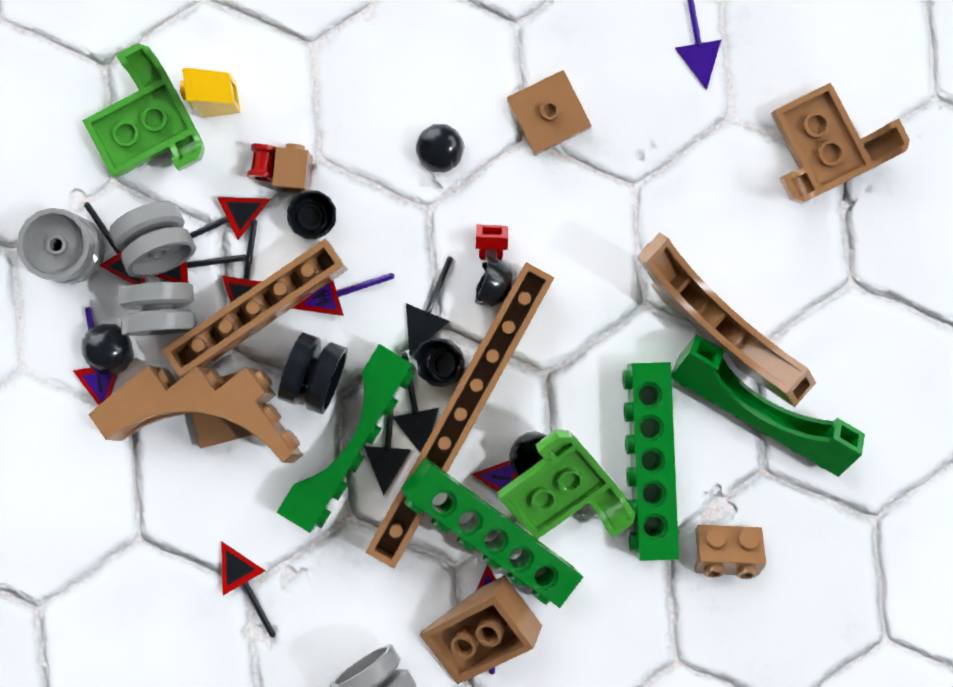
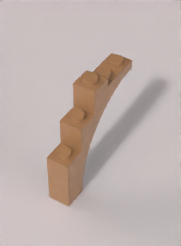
M659 232L643 248L637 259L654 283L651 286L660 299L688 318L699 335L723 349L736 368L795 408L816 384L809 368L780 349L728 306L691 268L667 236Z
M147 365L88 414L105 440L123 441L141 428L164 418L185 414H209L222 417L247 429L263 441L282 463H295L303 456V453L298 448L301 445L299 439L289 429L285 430L279 422L281 415L277 409L270 403L266 404L276 394L270 387L273 385L272 380L261 369L256 370L244 367L224 384L222 377L212 368L207 369L196 366L176 382L175 377L166 368Z

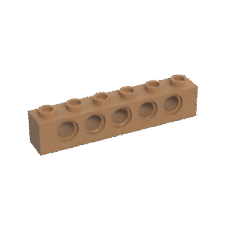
M325 238L161 351L179 378L185 376L196 366L205 368L349 269L331 243Z

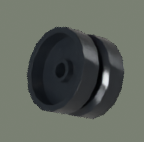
M302 332L297 338L283 370L279 384L278 399L295 405L305 396L306 409L324 414L339 384L348 348L330 342L321 352V339Z

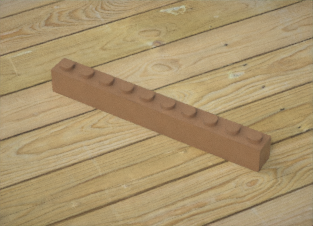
M528 262L524 264L403 485L425 457L446 473L449 471L555 277ZM401 489L365 552L394 569L425 514V511L421 515L417 514L404 503L407 499Z

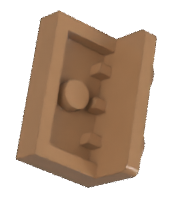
M697 525L695 534L698 560L694 566L695 573L704 574L709 578L737 575L740 579H752L758 576L766 566L762 527Z

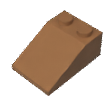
M504 575L469 595L422 630L420 637L454 681L460 684L534 649L542 624Z

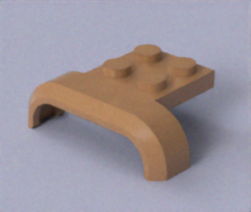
M831 82L771 113L799 170L792 171L779 179L789 199L801 204L906 152L910 143V139L899 118L860 139Z

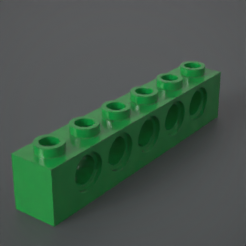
M671 362L627 364V370L622 372L623 389L628 390L629 402L624 403L623 407L624 421L629 422L630 435H625L626 454H631V467L626 468V482L628 487H632V500L628 501L635 512L634 532H629L628 537L629 550L635 553V557L639 561L679 560ZM645 386L650 387L654 392L653 401L647 405L643 404L639 398L640 390ZM650 418L655 423V432L651 436L645 437L641 433L640 427L644 420ZM653 451L656 454L657 462L652 468L645 469L642 465V457L646 452ZM655 484L658 488L657 497L654 500L646 501L643 497L645 487ZM651 517H657L659 519V528L653 533H647L644 529L645 522Z
M426 457L401 488L407 499L404 503L419 515L425 511L433 517L431 523L446 534L449 530L453 531L459 536L456 540L463 547L471 552L475 548L484 554L482 559L496 570L500 566L509 572L507 577L521 588L525 584L533 589L531 594L545 605L552 602L561 608L584 577L572 564ZM447 493V499L444 503L433 505V499L436 495ZM473 512L472 518L467 523H459V519L464 513ZM498 531L495 539L489 542L485 541V537L489 532ZM522 549V553L518 558L510 559L511 554L515 550ZM546 567L543 575L535 577L536 572L540 568Z

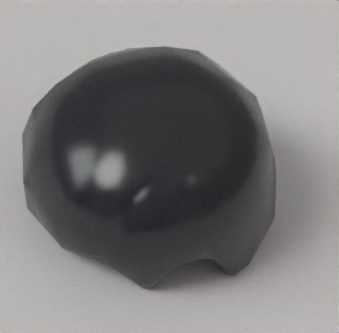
M432 124L419 135L416 143V155L421 165L428 170L445 173L455 168L461 161L465 148L464 140L459 131L449 124Z
M303 191L290 202L287 209V222L293 232L304 239H320L327 235L335 226L336 207L330 197L320 191Z
M487 255V262L482 263L485 273L476 287L475 303L484 307H493L502 302L511 290L512 273L507 264Z
M103 323L95 326L82 339L81 348L84 360L92 370L100 375H116L126 370L134 358L131 338L122 335L121 327L117 324Z
M429 339L421 343L414 354L418 375L434 387L444 388L456 383L465 369V360L461 348L449 339Z
M537 431L526 432L515 440L509 452V462L511 468L519 476L543 459L537 451L536 443L546 437V434Z

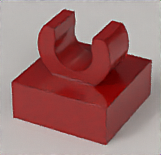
M476 225L475 249H479V258L481 260L485 259V252L488 249L496 250L497 259L502 260L503 250H508V226Z

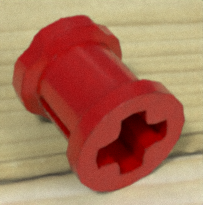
M260 143L251 144L253 158L251 170L247 171V177L258 181L272 182L276 147Z

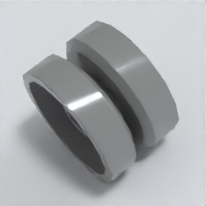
M165 201L139 206L117 218L110 226L109 234L115 247L122 251L120 259L129 276L143 278L165 273L183 264L195 253L197 247L190 232L183 228L185 221L175 203Z
M48 208L37 211L25 221L18 234L17 250L21 262L34 275L58 283L76 284L88 280L97 273L100 268L98 265L104 261L105 244L101 232L94 223L65 209Z
M147 282L123 286L118 289L119 306L125 309L141 310L140 312L128 313L121 318V333L124 336L177 334L189 332L196 327L195 313L189 310L174 309L187 306L194 301L193 284L183 282Z
M388 644L376 649L351 665L331 683L330 687H416V682L408 670H396L401 658L393 645Z

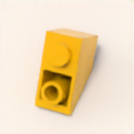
M182 68L184 80L179 81L182 99L186 100L191 108L195 109L203 118L241 113L237 82L230 73Z

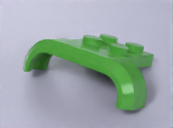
M137 43L116 54L121 65L129 73L139 91L82 120L111 176L117 179L170 150L173 154L171 160L178 171H182L201 161L205 151L204 143L167 72L149 46Z
M555 429L536 443L537 451L543 459L497 492L499 500L536 539L545 535L588 503L593 507L606 530L613 538L634 523L635 512L627 498L569 430Z

